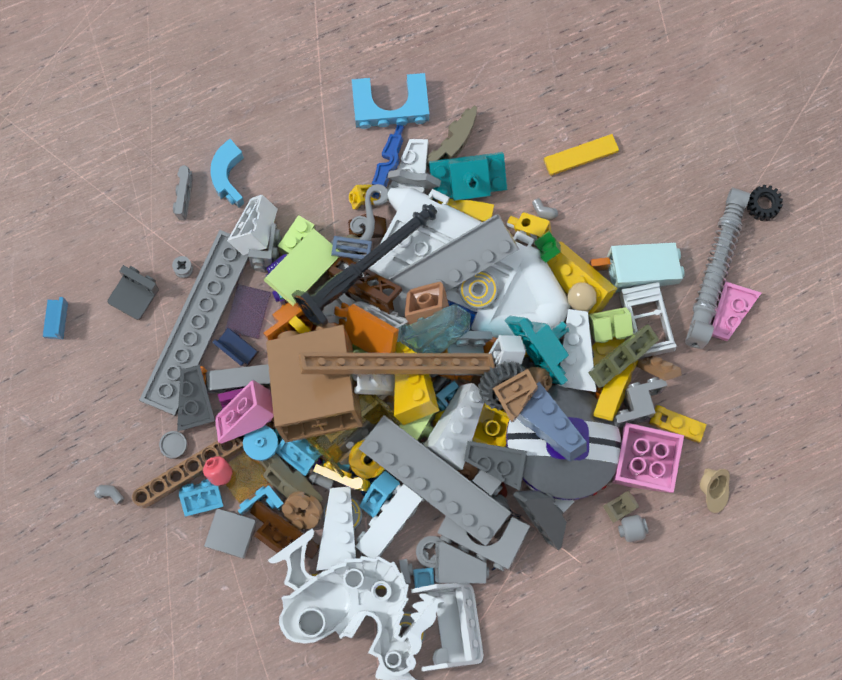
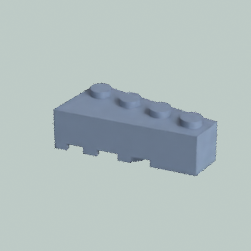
M538 382L536 383L538 389L517 419L571 462L587 451V442L542 384Z

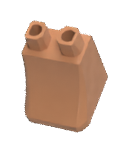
M441 282L413 288L407 293L405 318L420 342H426L429 347L438 344L440 338H444L447 342L446 337L455 332V322L450 311L444 285Z

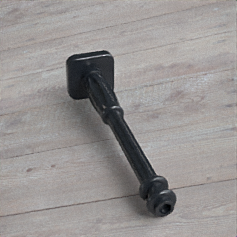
M432 204L422 205L421 212H413L411 220L359 262L350 264L349 267L332 277L314 295L300 290L291 294L293 299L308 320L314 325L324 327L328 323V319L322 312L324 307L342 296L363 277L362 273L419 227L425 228L427 226L426 222L429 219L435 220L436 208Z

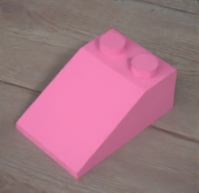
M252 380L215 416L218 442L221 444L260 429L267 422H270L274 417L271 391Z

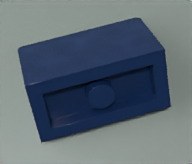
M230 328L226 329L219 340L214 339L212 342L240 366L247 367L259 352Z

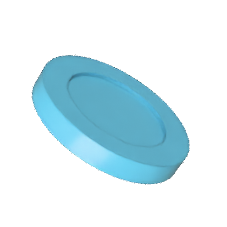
M265 425L260 429L245 434L243 439L244 451L250 458L257 461L271 458L279 446L277 434L273 429Z

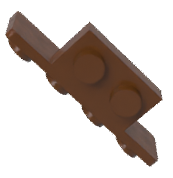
M259 500L254 502L250 513L264 523L254 536L276 553H279L304 535L298 528L292 526L283 517L269 509L267 505ZM311 539L306 545L305 555L313 559L320 546Z

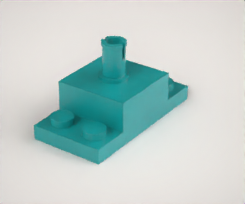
M503 152L429 161L430 175L441 180L440 187L432 189L452 197L454 201L491 196V192L507 190Z
M509 316L504 320L515 336H521L522 342L526 347V353L535 366L545 368L547 372H550L549 375L552 378V383L563 385L568 381L565 377L564 369L558 365L569 356L558 340L569 332V328H565L567 325L561 321L556 327L551 329L546 323L531 322L525 317Z

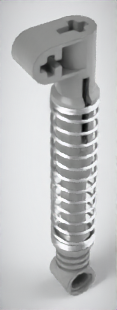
M734 187L729 191L724 215L717 224L722 230L715 231L720 237H714L713 239L718 243L711 244L716 250L709 251L714 257H708L707 259L712 263L705 265L707 267V270L703 271L705 277L701 278L703 284L699 285L701 291H697L699 297L695 298L697 302L693 305L694 315L685 344L697 349H703L711 339L714 326L710 324L712 317L716 315L718 310L719 297L722 296L723 284L726 283L725 277L728 276L729 264L732 263L731 257L734 256L733 250L736 249L737 237L740 236L739 231L742 229L741 219L750 198L749 192Z

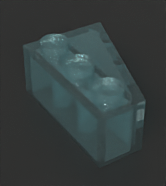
M457 304L434 312L433 316L425 319L423 317L419 318L416 323L402 325L400 342L416 353H442L470 330L471 314Z

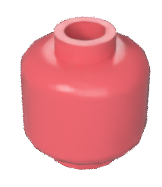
M215 456L206 461L203 467V474L211 484L215 486L225 485L231 479L233 470L223 457Z

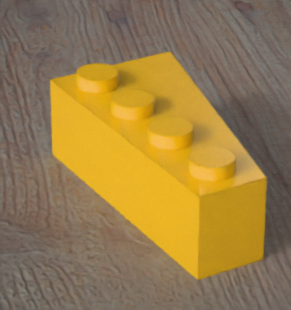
M560 241L561 252L547 262L551 271L567 294L576 283L584 282L591 285L596 292L597 302L591 310L586 312L588 314L602 312L618 288Z
M414 335L397 342L396 353H425L423 345ZM395 374L394 417L403 425L439 411L430 374Z

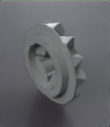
M425 537L417 545V559L425 567L435 568V555L428 560L429 553L423 549H431L436 544V541L444 542L439 537Z

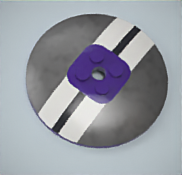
M559 385L551 386L547 392L585 439L587 451L570 462L554 450L544 439H540L530 428L525 427L518 419L514 422H511L509 419L506 431L507 448L527 451L523 480L534 490H539L543 494L548 493L553 498L560 500L582 499L598 492L614 476L618 467L621 450L620 432L618 426H615L614 420L610 421L594 417V411L598 403L596 397L580 389L566 388Z

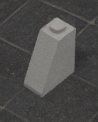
M436 541L435 582L486 583V579L489 578V567H486L485 562L444 542Z

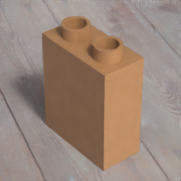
M327 323L324 327L317 326L316 331L302 334L296 331H286L279 334L278 339L266 341L274 424L285 443L363 427L359 394H356L354 388L358 386L357 380L353 379L352 374H301L298 359L300 353H353L352 342L343 325L338 326L335 323Z

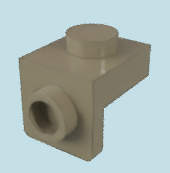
M626 491L603 506L613 523L639 507L630 491Z

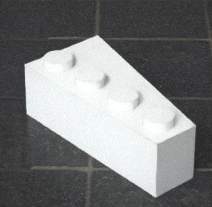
M350 487L330 488L317 570L331 569V566L343 563L344 559H356Z

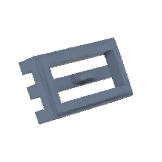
M334 236L331 256L361 260L365 255L337 252L336 249L368 254L371 252L372 241ZM337 241L366 245L368 247L367 249L345 245H338Z

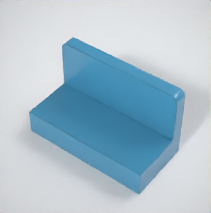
M59 297V300H47L43 330L44 338L64 339L68 302L64 297Z

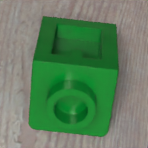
M547 231L534 241L541 251V259L545 263L561 252V245L550 231Z

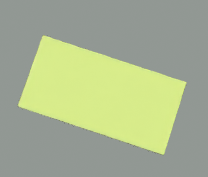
M313 228L265 277L264 281L294 306L296 302L291 294L296 290L307 292L339 257L331 256L333 245Z

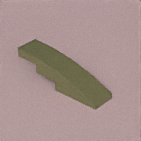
M649 324L645 325L588 372L599 388L603 387L615 375L620 374L631 363L637 361L659 338Z

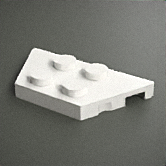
M352 374L353 379L357 380L358 386L354 388L356 394L393 396L395 394V376L393 374Z

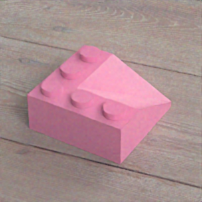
M626 423L622 429L618 467L613 476L612 483L632 488L674 493L684 435Z

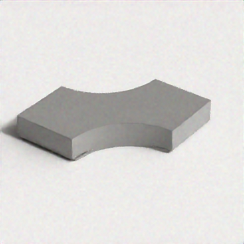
M404 169L388 173L389 179L401 185L410 184L430 189L440 187L441 183L440 179L428 173H414Z

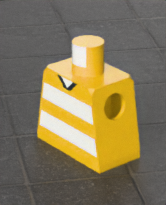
M525 212L521 214L520 218L510 216L507 222V226L515 229V233L519 231L535 240L547 231L551 232L549 220Z

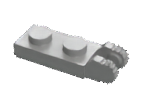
M182 165L177 173L180 181L179 185L176 186L177 200L173 204V213L179 220H186L193 174L187 166Z

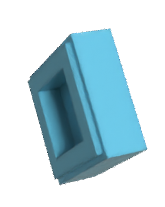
M433 568L413 570L415 588L435 584Z

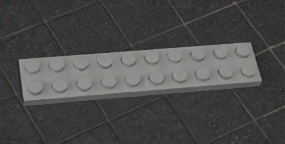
M219 230L139 399L140 402L175 417L178 413L180 370L200 365L249 260L248 254L242 255L227 241L231 234Z

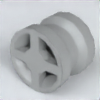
M185 256L175 258L172 264L175 274L183 279L191 276L193 273L191 261Z

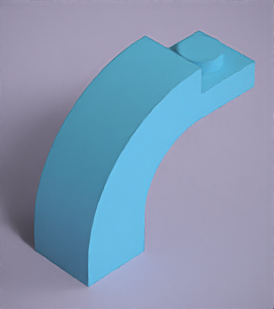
M229 139L217 150L212 159L211 179L218 196L221 199L226 197L232 205L235 203L240 208L245 204L243 197L230 184L228 179L231 169L243 160L244 157L242 151Z

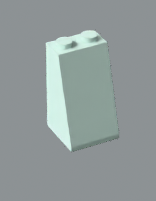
M676 243L611 246L607 255L611 263L608 269L610 281L618 288L615 293H619L623 289L659 282L660 287L680 284L685 275L683 266H680L681 252L676 247Z

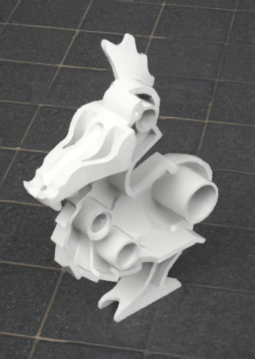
M310 529L268 560L272 564L282 560L287 561L288 571L284 584L295 590L290 595L282 596L283 610L279 617V625L287 639L304 644L314 643L335 631L340 639L343 636L352 638L366 615L372 616L377 622L378 630L368 653L378 657L380 662L375 675L376 679L416 680L409 674V671L413 670L416 665L413 655L420 651L422 645L421 634L434 623L436 612L439 610L438 604L440 602L444 603L443 598L419 594L424 601L412 605L418 611L410 615L414 622L399 636L401 629L399 623L404 614L402 610L408 601L406 596L409 584L405 583L403 573L399 572L394 562L390 563L379 556L376 558L361 556V558L344 559L343 563L331 566V569L312 576L305 570L304 558L306 545L314 535L313 529ZM379 585H383L387 589L386 594L382 597L377 596L375 593Z

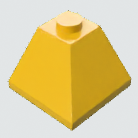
M484 403L472 440L478 443L505 447L506 431L509 422L508 415L501 410L498 411L496 408L491 409V407Z

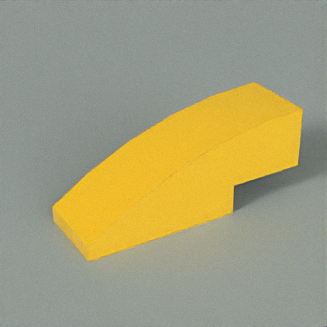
M449 199L446 204L481 222L491 218L494 209L493 204L470 200L454 201Z

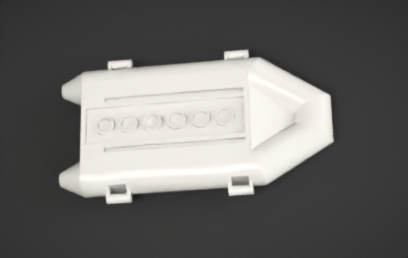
M391 188L387 194L388 201L397 213L381 243L411 220L413 212H421L422 205L432 204L436 208V219H429L426 222L427 226L425 228L419 227L372 265L369 270L388 279L483 222L446 205L450 197L434 189L431 190L428 196L414 188ZM432 197L435 198V199H437V200H439V201H441V202H443V203H442V204H439V203L433 201V200H432ZM517 231L513 239L515 242L518 239L528 244L527 247L516 242L519 250L483 270L494 277L498 287L497 298L490 306L484 309H473L467 306L460 297V284L446 291L455 328L461 331H492V337L498 338L499 335L515 336L504 321L509 316L525 317L531 322L546 323L551 329L556 327L561 321H565L568 309H571V306L549 265L541 259L540 250L532 247L535 239ZM353 259L352 261H354V262L357 263V262H359L360 260ZM476 285L473 288V292L476 295H481L484 292V287Z

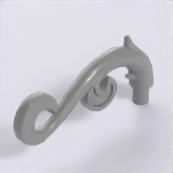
M373 185L366 192L365 206L367 218L357 216L350 223V228L355 234L363 233V229L360 227L366 226V230L360 240L370 241L374 233L375 220L370 200L371 195L375 192L381 194L380 199L373 201L376 206L383 205L388 201L387 194L389 191L383 185ZM337 242L338 245L365 249L368 247L360 244ZM338 249L340 252L344 253H356L355 251Z

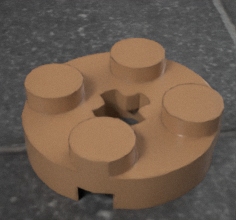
M305 492L290 494L282 506L286 519L299 530L315 527L320 521L323 511L320 502L312 495L310 497L304 495ZM299 508H301L302 510H306V512H301Z

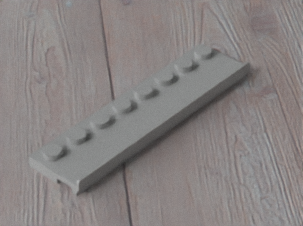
M496 214L389 277L387 280L402 287V292L393 301L394 312H398L400 317L405 316L407 293L413 288L441 282L446 292L519 250L511 233L503 223L501 216ZM389 288L383 289L382 291L384 294L390 296V294L394 290Z
M385 415L358 448L485 546L511 514L508 509Z

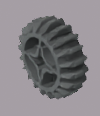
M504 361L502 365L497 363L496 367H490V371L484 372V377L480 378V384H478L479 394L483 402L491 407V409L496 408L499 411L503 408L493 388L525 371L526 368L519 363L515 364L513 361L509 364Z

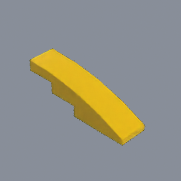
M638 360L631 363L620 374L615 375L604 385L594 411V417L613 421L625 398V391L631 381L632 372Z

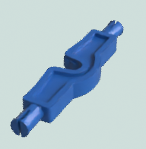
M397 125L394 134L389 135L382 151V157L390 161L377 164L372 185L380 184L387 187L389 181L388 173L397 169L400 160L398 154L403 143L401 135L404 127L402 125ZM375 192L371 197L378 199L380 193Z

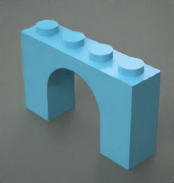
M425 73L407 75L408 99L401 108L392 111L381 109L374 103L371 94L370 78L352 79L356 128L368 129L371 126L387 127L393 124L404 126L407 123L423 124L429 121Z

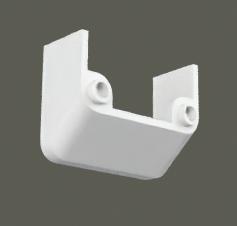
M434 584L411 589V593H424L435 598L441 597L444 599V603L440 602L438 604L439 610L437 611L442 648L436 649L434 652V665L422 667V671L481 663L483 660V648L475 594L471 584Z

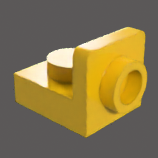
M356 185L351 190L349 201L352 204L353 210H357L361 205H365L366 192L373 185ZM371 197V205H375L373 201L378 199Z

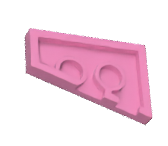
M729 282L724 283V289L721 291L722 296L719 298L720 303L717 305L718 310L712 322L714 326L712 337L728 341L759 298L761 292Z

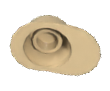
M707 468L704 470V475L700 481V488L706 495L707 508L713 513L723 510L729 498L730 474L726 469H719L717 471Z

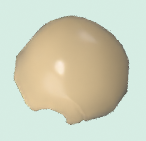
M576 283L568 292V303L575 310L589 311L597 302L595 290L587 283Z

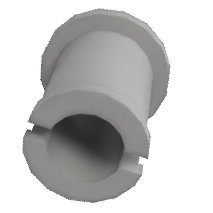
M312 471L308 480L312 482L311 485L317 484L330 490L334 482L333 479Z

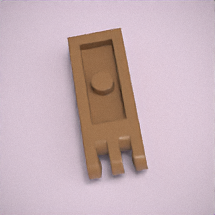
M654 355L638 360L637 363L638 368L664 381L682 375L680 367Z

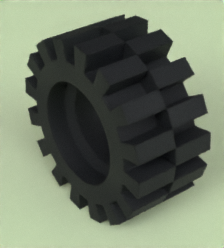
M763 185L762 187L758 186L751 192L747 211H751L749 213L751 216L755 215L754 219L757 220L759 217L760 221H764V219L769 221L780 212L783 206V198L780 199L782 194H777V188L772 190L773 186L769 185L767 188L766 185ZM761 197L768 198L771 201V208H761L758 204V199Z

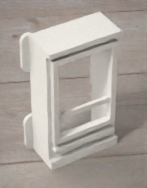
M659 282L621 290L619 294L623 308L626 307L631 313L633 334L638 331L635 322L637 318L660 315L666 341L654 344L639 359L674 352L677 346L673 338ZM656 302L658 309L654 312L633 315L632 306Z

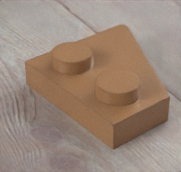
M526 369L494 387L493 390L510 421L514 422L534 395L538 386L530 371Z

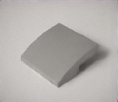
M217 509L204 547L245 559L257 521Z

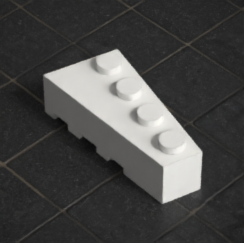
M568 309L566 328H569V332L564 335L563 347L569 356L561 361L560 364L566 373L565 377L568 381L559 386L597 392L596 383L588 373L594 367L589 314L586 311Z
M473 383L460 385L424 443L426 448L455 470H463L467 441H472L484 404L479 394V388Z
M399 484L392 493L395 495L392 500H387L380 508L382 513L379 517L375 515L368 524L370 526L367 532L363 531L356 541L359 543L355 547L367 557H380L394 540L395 534L397 535L405 526V521L410 519L417 511L418 504L421 501H425L424 498L407 485Z

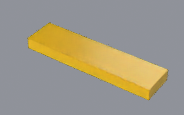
M613 134L544 157L543 161L549 175L552 176L618 153L619 148Z

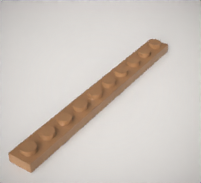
M300 353L298 357L301 374H484V372L490 371V367H495L491 353Z

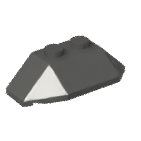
M539 490L516 491L513 494L543 536L546 543L559 551L562 548L567 522L562 516L564 514L563 511L554 504L555 499L550 494H543Z

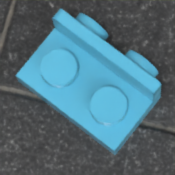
M306 438L287 443L282 439L276 453L306 476L324 451Z
M208 479L196 485H193V483L186 484L179 489V498L185 517L223 507L219 486L211 484Z

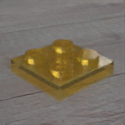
M245 451L228 463L233 471L231 479L226 486L239 504L269 483L263 477L265 471L257 460L250 458Z

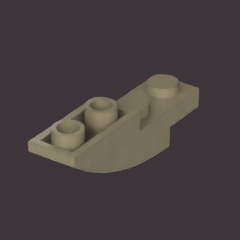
M475 105L471 109L467 108L458 121L455 120L449 125L448 137L443 140L441 147L437 151L433 150L428 155V167L429 161L444 160L445 158L452 159L460 154L474 128L477 113Z
M277 453L267 460L259 461L266 469L263 477L285 497L288 498L294 492H305L304 495L314 496L320 504L323 501L319 492L313 488L307 478L299 471L292 473Z

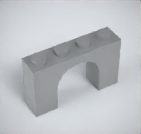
M445 516L437 533L441 535V540L449 544L452 541L459 544L458 549L469 553L471 550L476 553V558L484 562L488 559L494 562L493 567L504 572L505 568L510 571L531 527L512 517L498 542L489 546H482L474 543L467 531Z

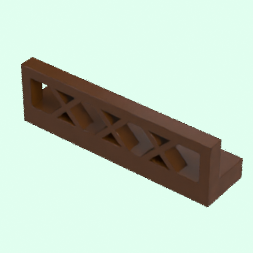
M339 257L327 269L329 279L343 271L338 268L342 263L350 266V264H356V262L349 258ZM367 269L363 273L364 277L360 278L347 291L390 315L394 311L393 301L402 292V287ZM376 280L379 282V285L369 286L367 281ZM391 288L394 291L388 296L382 290Z

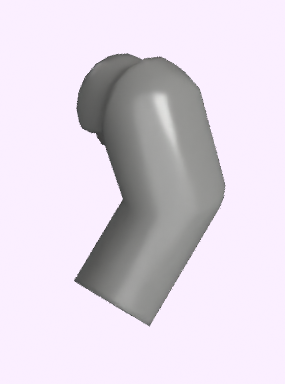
M540 198L532 202L540 218L552 220L558 216L557 209L544 207Z
M99 485L94 492L95 496L99 499L104 496H110L117 505L125 499L113 485Z

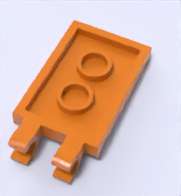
M341 303V308L335 306L334 314L338 317L347 318V321L339 319V324L337 325L344 326L352 344L368 353H395L399 332L397 328L355 304L349 306L346 303Z

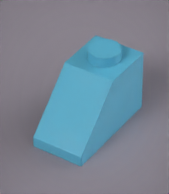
M384 471L371 484L359 507L371 517L377 516L381 511L382 505L394 495L392 493L400 482Z

